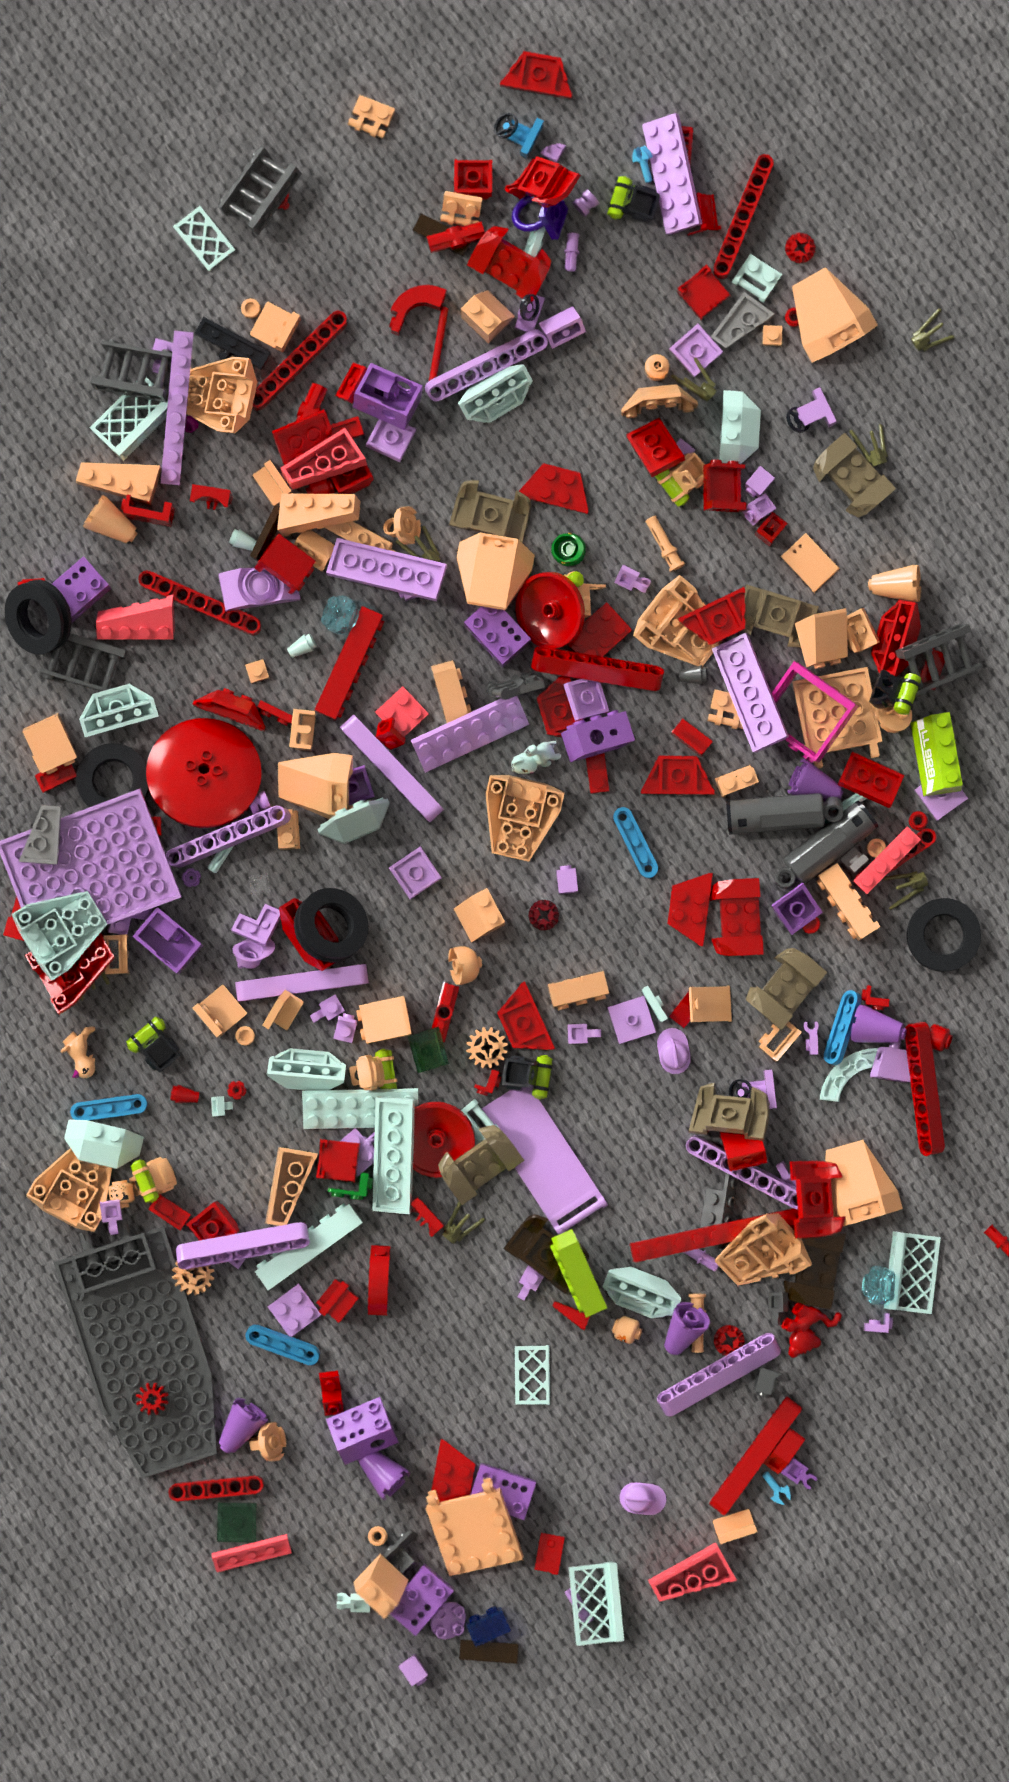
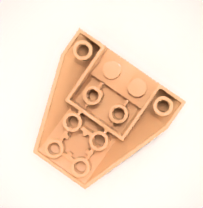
M826 267L792 286L802 346L811 363L838 351L878 326L870 309Z
M231 357L190 369L186 414L218 432L235 434L250 420L257 387V379L251 359Z
M677 384L638 388L622 408L621 415H626V418H635L637 414H641L642 407L650 410L658 408L657 406L665 405L666 408L676 407L677 404L678 410H683L684 413L693 412L694 408L698 407V401Z
M480 532L461 541L457 553V562L467 604L506 610L531 574L535 555L519 539Z
M331 753L279 762V798L327 819L336 816L335 812L343 808H346V810L352 809L353 806L349 805V778L353 773V756Z
M490 775L486 790V803L492 853L529 862L559 815L565 792L548 784L520 777Z
M864 1140L826 1150L825 1161L836 1163L843 1177L831 1179L833 1216H846L843 1226L903 1209L898 1190Z
M70 1148L35 1179L26 1196L41 1210L77 1229L95 1232L102 1220L99 1202L107 1200L112 1168L79 1161Z

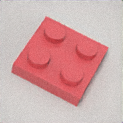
M403 686L375 711L381 720L393 717L395 719L394 728L404 737L429 715Z

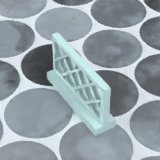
M146 377L145 382L152 387L154 384ZM122 395L90 429L124 461L166 419L168 399L167 403L161 402L159 405H152V400L148 399V405L138 406V397H135V406H125V400L133 396ZM135 409V419H125V410ZM138 409H148V416L146 418H138ZM115 410H122V419H112V413ZM135 422V429L132 432H125V423ZM102 423H108V433H100L97 428ZM112 423H122L121 432H112ZM111 436H121V443L117 447L111 444Z
M893 1231L884 1308L932 1314L941 1237ZM907 1237L914 1238L918 1244L912 1250H909L906 1246ZM928 1240H934V1249L928 1253L923 1244ZM920 1247L926 1256L917 1261L912 1253ZM910 1255L916 1264L907 1270L904 1266V1259ZM929 1258L932 1262V1268L926 1272L920 1264ZM918 1266L924 1275L915 1280L910 1272ZM908 1275L913 1283L905 1289L901 1282L902 1278ZM926 1277L930 1282V1287L923 1291L918 1283ZM916 1285L922 1294L913 1300L908 1291ZM906 1294L911 1302L906 1307L899 1306V1299ZM923 1296L928 1301L927 1310L920 1309L916 1304Z
M604 1562L569 1567L576 1645L624 1641L617 1563ZM596 1568H603V1577L600 1581L592 1576ZM582 1570L586 1574L581 1583L575 1580L574 1571ZM589 1577L597 1583L591 1592L583 1587ZM599 1586L605 1590V1596L601 1601L593 1595ZM581 1588L589 1594L582 1603L576 1596ZM591 1597L599 1603L593 1611L585 1606ZM601 1605L607 1609V1615L603 1620L595 1615ZM582 1608L590 1613L585 1622H582L578 1617V1613ZM593 1616L601 1622L595 1631L587 1626ZM603 1625L609 1629L608 1638H601L597 1634ZM585 1627L592 1635L588 1640L581 1641L580 1633Z

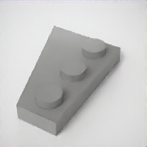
M744 292L712 334L711 339L726 350L775 314Z
M41 805L18 862L58 864L62 806Z

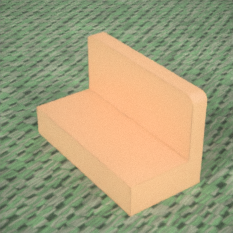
M271 460L264 463L265 467L253 474V477L272 505L275 506L280 503L281 493H292V491Z
M311 529L306 530L307 532H303L297 537L294 545L316 560L313 566L323 571L331 558L334 544Z
M284 990L262 1026L269 1029L273 1023H276L283 1029L288 1030L304 1002L287 990Z
M749 1509L713 1520L720 1544L757 1532Z

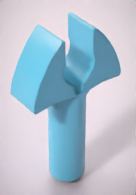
M646 146L634 149L632 161L640 163L646 183H650L652 176L648 159L652 158L653 155Z
M768 1471L764 1472L762 1477L774 1491V1496L771 1499L776 1503L784 1505L782 1500L779 1499V1491L785 1493L790 1500L788 1485L780 1487Z

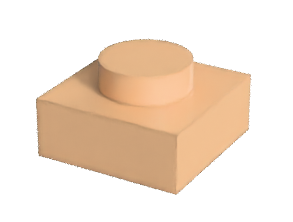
M763 325L762 345L782 346V326Z
M264 659L245 665L251 684L269 678Z

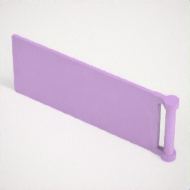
M527 1089L522 1091L509 1090L482 1108L494 1125H498L499 1129L509 1138L525 1160L516 1166L515 1169L558 1235L564 1233L598 1209L608 1206L540 1100L532 1096V1091ZM596 1196L597 1202L559 1226L557 1220Z

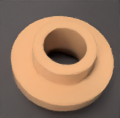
M380 1526L373 1527L368 1533V1539L372 1545L381 1546L387 1540V1532ZM377 1532L382 1535L379 1540L374 1538V1534Z

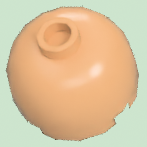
M466 946L450 948L448 961H452L453 970H450L454 983L456 985H463L475 980L482 967L480 956L477 957V954Z

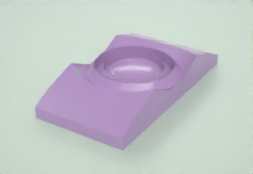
M239 568L218 574L225 611L300 600V594L297 590L291 595L288 593L291 588L265 569L259 572L254 568Z

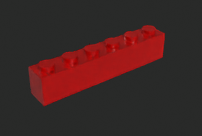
M364 606L361 607L314 709L315 712L334 721L338 717L341 718L343 716L345 700H350L353 694L351 687L353 683H358L361 673H359L361 665L365 666L369 656L366 654L369 648H374L377 638L374 637L377 631L381 632L384 626L383 615Z

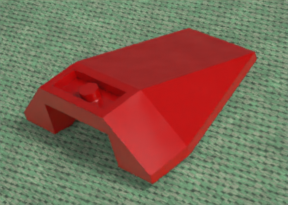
M101 932L73 966L52 981L38 965L31 952L25 955L32 969L39 975L49 992L50 1000L59 1015L79 1001L115 958Z

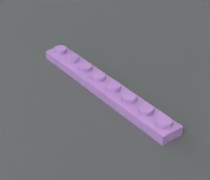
M174 331L161 484L180 485L194 332Z

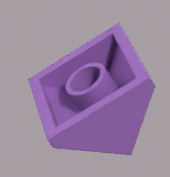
M364 765L354 768L349 778V805L375 797Z
M803 883L771 905L774 913L791 935L823 913Z

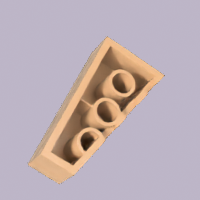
M81 462L76 482L79 485L124 498L129 494L134 501L151 505L162 469L160 465Z
M281 493L277 530L283 537L297 532L303 533L310 529H321L332 524L338 525L359 520L361 501L355 494Z
M838 863L817 876L818 880L816 883L822 891L825 889L829 896L826 897L832 907H837L839 911L837 915L842 923L846 922L849 926L847 931L852 939L856 938L859 941L881 927L877 921H872V913L868 907L862 905L860 895L855 889L851 888V882Z
M278 1147L266 1224L277 1226L288 1224L303 1186L317 1158V1153Z

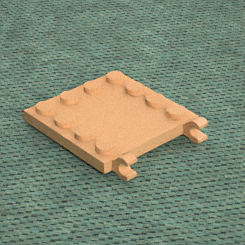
M868 667L818 676L859 706L827 753L869 745L871 758L879 757L877 743H882L883 741L878 718H875V707L869 702L872 686ZM807 679L792 681L804 745L817 753L847 708ZM822 760L820 763L813 761L817 768H823Z
M491 1477L483 1479L482 1488L484 1492L439 1502L436 1490L428 1492L429 1496L426 1498L429 1505L426 1506V1511L449 1576L523 1560L524 1556L501 1489H494Z

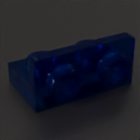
M493 1606L486 1610V1614L481 1616L479 1614L473 1615L466 1622V1627L475 1647L511 1631L501 1607Z

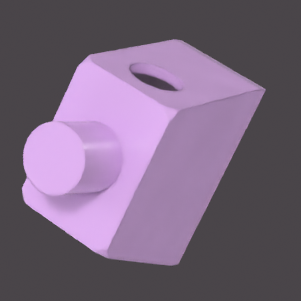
M901 1041L899 1043H889V1047L878 1048L870 1077L903 1083L911 1082L907 1050L900 1049Z

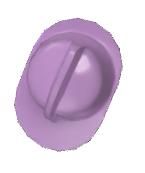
M249 939L234 945L232 950L236 956L238 968L252 969L258 967L262 959L274 952L275 943L273 940L270 939L266 947Z
M676 1028L664 1030L657 1040L661 1065L671 1074L682 1073L690 1064L687 1038L681 1030Z
M629 1483L621 1490L620 1503L628 1512L655 1515L665 1507L666 1495L663 1489L654 1484Z

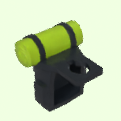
M626 176L618 177L611 202L608 206L607 215L613 219H621L623 214L631 215L633 219L640 222L652 221L658 207L660 194L647 186L638 187L637 185H632L633 181Z
M883 669L877 678L869 702L877 709L893 706L898 714L909 715L910 710L913 709V702L917 691L921 687V678L913 673L906 674L904 678L896 677Z
M156 1016L149 1020L137 1033L132 1035L126 1043L130 1051L134 1053L140 1051L146 1057L145 1062L150 1068L160 1073L170 1066L181 1053L174 1040L165 1036L163 1032L166 1029L164 1021Z
M548 1055L538 1056L537 1061H529L527 1057L523 1056L506 1058L502 1085L513 1091H522L523 1089L532 1091V1096L536 1099L547 1098L553 1059Z

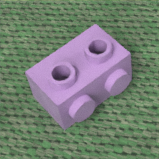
M573 306L539 323L552 349L586 332L582 320Z

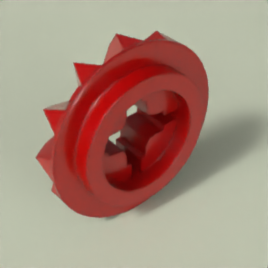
M799 232L791 235L787 240L785 252L793 262L805 263L814 256L816 246L814 240L808 234ZM797 242L800 245L806 244L804 253L801 250L795 251Z
M732 1325L719 1328L714 1335L716 1350L725 1356L744 1346L745 1343L741 1330ZM725 1333H727V1335H729L730 1338L737 1336V1338L732 1342L733 1349L731 1348V1346H729V1344L721 1345L726 1340Z

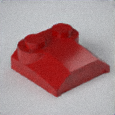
M454 159V193L480 197L482 200L492 197V160Z
M367 465L330 477L338 494H353L369 486L374 480Z
M218 1201L213 1202L186 1224L199 1241L240 1232L237 1222L225 1206Z

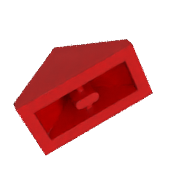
M772 512L757 529L755 536L770 547L788 523Z
M689 991L669 1016L683 1028L691 1020Z

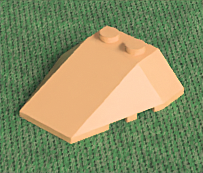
M680 575L661 589L639 618L633 634L647 648L696 666L702 665V667L713 654L712 648L719 646L722 642L720 641L710 646L678 622V618L705 606L695 587Z
M765 1214L750 1222L715 1259L716 1264L737 1286L761 1281V1278L772 1276V1278H777L779 1274L788 1272L790 1275L796 1274L812 1265L802 1239H795L794 1230L779 1214Z

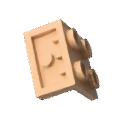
M267 302L250 335L283 353L301 321L300 315L295 312L290 314Z
M221 985L200 1004L197 1003L193 1007V1010L217 1038L247 1015L244 1008L224 985Z

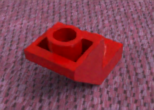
M338 1370L319 1373L325 1416L344 1412Z
M789 1428L763 1464L779 1474L789 1464L805 1441V1438Z

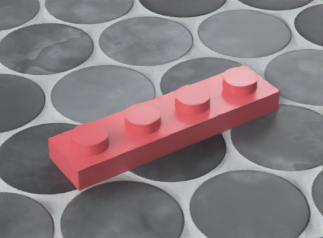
M907 826L853 882L867 895L921 839Z
M287 1534L211 1554L216 1572H221L291 1554L292 1551Z

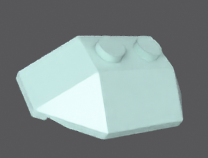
M524 364L510 366L469 387L458 404L467 420L491 423L523 403L533 380Z
M723 391L719 460H722V463L739 461V464H742L759 448L761 410L742 391Z
M129 683L92 694L79 720L84 737L155 718L159 715L154 698Z
M290 1048L275 1057L269 1058L267 1076L286 1089L330 1090L344 1083L346 1064L341 1063L330 1052Z
M69 1120L64 1139L79 1161L117 1169L140 1156L144 1137L126 1129L86 1120Z
M633 1267L609 1270L602 1286L616 1305L649 1318L672 1316L674 1308L681 1301V1297L666 1280Z

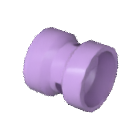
M585 190L580 199L577 198L573 201V205L583 216L589 214L592 207L595 208L599 204L596 197L589 190Z
M265 791L259 792L251 804L250 808L253 815L259 813L260 810L271 808Z

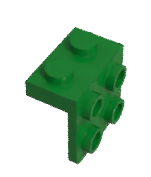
M361 1173L359 1192L328 1188V1192H332L331 1196L344 1198V1194L351 1195L350 1199L363 1200V1196L368 1197L369 1189L373 1188V1178H370L371 1174Z

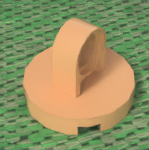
M409 506L397 509L394 518H390L384 523V532L391 537H397L404 545L414 544V537L418 536L420 538L421 533L420 520H416L414 515L417 514L416 510ZM394 524V531L390 532V527Z
M893 706L881 709L875 707V718H878V721L881 723L880 727L885 731L898 733L910 725L912 711L910 710L909 715H901L894 710Z
M276 1422L266 1423L261 1427L258 1437L248 1440L250 1450H260L262 1457L269 1462L280 1460L284 1456V1453H282L283 1447H286L284 1430L282 1427H278Z

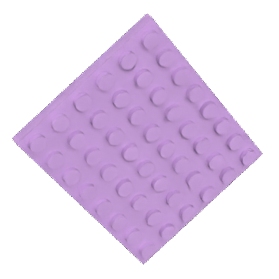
M141 789L62 817L57 865L18 862L32 829L0 841V855L21 908L27 904L88 891L108 925L182 897Z

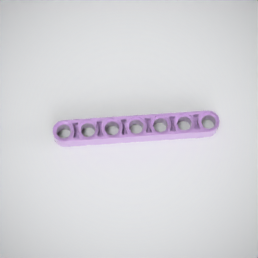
M531 330L428 381L425 385V392L431 400L440 401L542 351L547 346V338L540 330ZM536 337H541L539 343H533ZM524 345L522 351L516 352L518 346ZM502 354H507L506 359L499 360V357ZM485 362H490L488 368H482ZM473 370V374L470 377H465L467 371ZM451 379H456L455 384L448 385ZM439 387L437 393L431 394L433 388Z
M354 714L339 727L429 823L444 810Z
M273 806L172 848L166 853L170 866L181 868L283 826L289 822L290 812L281 806ZM279 811H282V818L277 820V813ZM265 818V825L260 827L259 821ZM247 825L248 831L243 834L242 828ZM230 832L231 838L225 841V835ZM213 840L212 848L208 849V842ZM196 847L195 855L191 856V849ZM178 854L179 860L174 863L173 857Z
M366 964L325 969L324 971L318 970L235 982L237 1001L241 1002L277 997L284 990L291 994L368 984L369 981Z
M698 1135L692 1136L687 1141L686 1149L690 1154L780 1202L798 1209V1205L793 1201V1196L797 1195L796 1187L783 1181L758 1166L748 1167L752 1172V1175L749 1177L742 1174V1169L729 1171V1167L725 1165L727 1157L724 1148ZM691 1141H698L700 1143V1149H693L691 1147ZM708 1150H715L718 1155L717 1158H710ZM760 1177H766L769 1180V1184L767 1186L761 1185L759 1183ZM783 1186L786 1189V1193L784 1195L778 1194L776 1187Z
M299 1222L184 1243L176 1247L177 1264L180 1269H192L304 1248L309 1245L308 1228L305 1223Z
M772 1333L763 1334L661 1392L657 1397V1401L666 1416L676 1415L776 1358L781 1353V1348Z

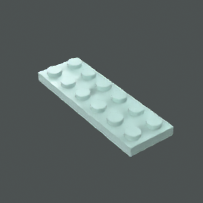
M418 1088L376 1089L372 1091L364 1089L302 1091L303 1129L375 1128V1100L377 1096L415 1099V1107L419 1106Z
M376 1097L372 1211L400 1214L412 1213L415 1099Z

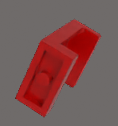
M710 460V463L703 465L704 511L739 513L746 510V502H741V470L745 469L744 464H739V461L722 463V460Z
M127 494L126 499L123 498L121 510H123L124 515L128 519L167 527L172 526L175 512L172 503L164 502L163 512L161 513L133 507L134 499L129 494Z
M278 534L272 540L254 569L259 572L263 569L270 572L291 588L288 593L292 595L296 590L299 592L305 584L303 580L305 577L308 578L314 571L312 566L316 560Z
M719 1132L727 1157L729 1171L767 1163L763 1140L745 1139L744 1134Z

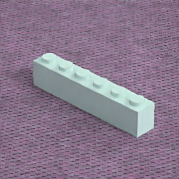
M343 1203L335 1209L337 1213L332 1217L328 1214L319 1221L321 1224L318 1227L314 1228L311 1226L308 1228V1246L273 1253V1259L269 1262L265 1259L256 1266L258 1270L255 1273L267 1290L273 1288L363 1223L350 1204L346 1206Z

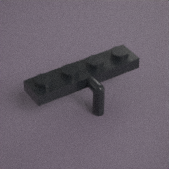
M205 317L202 318L194 333L196 336L224 350V352L219 354L220 360L229 358L231 354L236 357L249 358L253 366L262 370L271 354L266 349Z

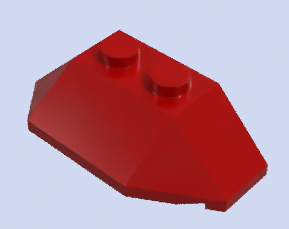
M899 599L881 617L876 634L880 643L874 645L871 652L879 673L884 669L897 677L909 665L905 659L897 658L895 650L917 642L921 628L918 603Z
M224 688L223 691L218 689L193 701L192 705L194 707L266 732L267 728L251 697L245 695L238 697L234 695V691Z
M293 898L279 907L283 931L304 962L324 971L335 963L315 959L299 944L294 931V918L302 901ZM318 910L314 918L318 933L330 942H339L338 937Z

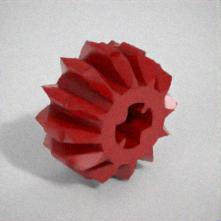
M156 1382L153 1384V1389H151L150 1383H146L147 1390L143 1387L139 1388L143 1395L136 1394L137 1398L142 1399V1401L136 1403L137 1406L144 1405L140 1410L141 1412L148 1408L147 1415H151L152 1409L155 1415H158L159 1410L157 1407L164 1411L166 1408L161 1403H169V1400L163 1399V1397L169 1395L168 1392L161 1393L165 1387L161 1386L157 1390L158 1383ZM150 1394H153V1396H157L155 1404H151L152 1401L150 1403L148 1402Z

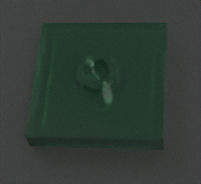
M439 1027L408 1036L418 1073L449 1064Z
M218 1502L217 1542H256L257 1503Z

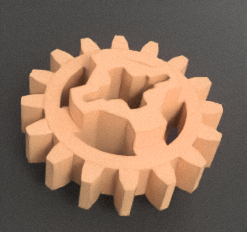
M483 1027L481 1033L475 1030L476 1036L470 1035L469 1037L472 1039V1042H467L471 1049L466 1051L472 1053L469 1059L475 1058L474 1064L477 1065L480 1062L481 1068H484L485 1064L492 1068V1063L498 1066L499 1059L504 1061L502 1053L506 1054L508 1052L503 1049V1047L508 1045L502 1042L505 1036L499 1037V1030L493 1033V1027H490L489 1031H486L485 1027ZM488 1035L495 1037L498 1042L493 1043L490 1041ZM482 1036L480 1045L474 1046L476 1040ZM485 1039H487L489 1045L493 1046L490 1049L489 1057L486 1051L481 1049L485 1045ZM500 1049L497 1057L492 1059L493 1052ZM475 1053H482L486 1061L478 1058Z
M210 1265L192 1269L174 1267L172 1271L176 1275L172 1276V1279H177L178 1282L175 1283V1286L180 1285L181 1292L186 1289L187 1295H190L192 1291L194 1295H198L199 1290L203 1293L206 1291V1288L211 1287L209 1281L214 1280V1277L210 1276V1274L214 1272V1269H209ZM197 1281H203L201 1285L195 1286L197 1284Z

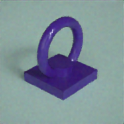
M528 195L515 205L512 211V222L517 229L532 232L545 227L552 240H559L568 212V207L564 200L548 208L541 207L538 216L540 220L533 224L522 223L519 219V214L527 204L533 202L531 200L534 196Z

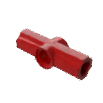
M481 221L463 227L461 225L453 226L446 229L445 232L427 236L430 252L434 253L449 248L458 249L464 247L467 243L480 240L485 231Z
M312 383L305 401L299 407L296 421L321 411L320 407L327 394V388Z
M443 983L429 1035L430 1039L445 1043L459 986ZM447 1007L450 1014L447 1018L440 1017V1008Z

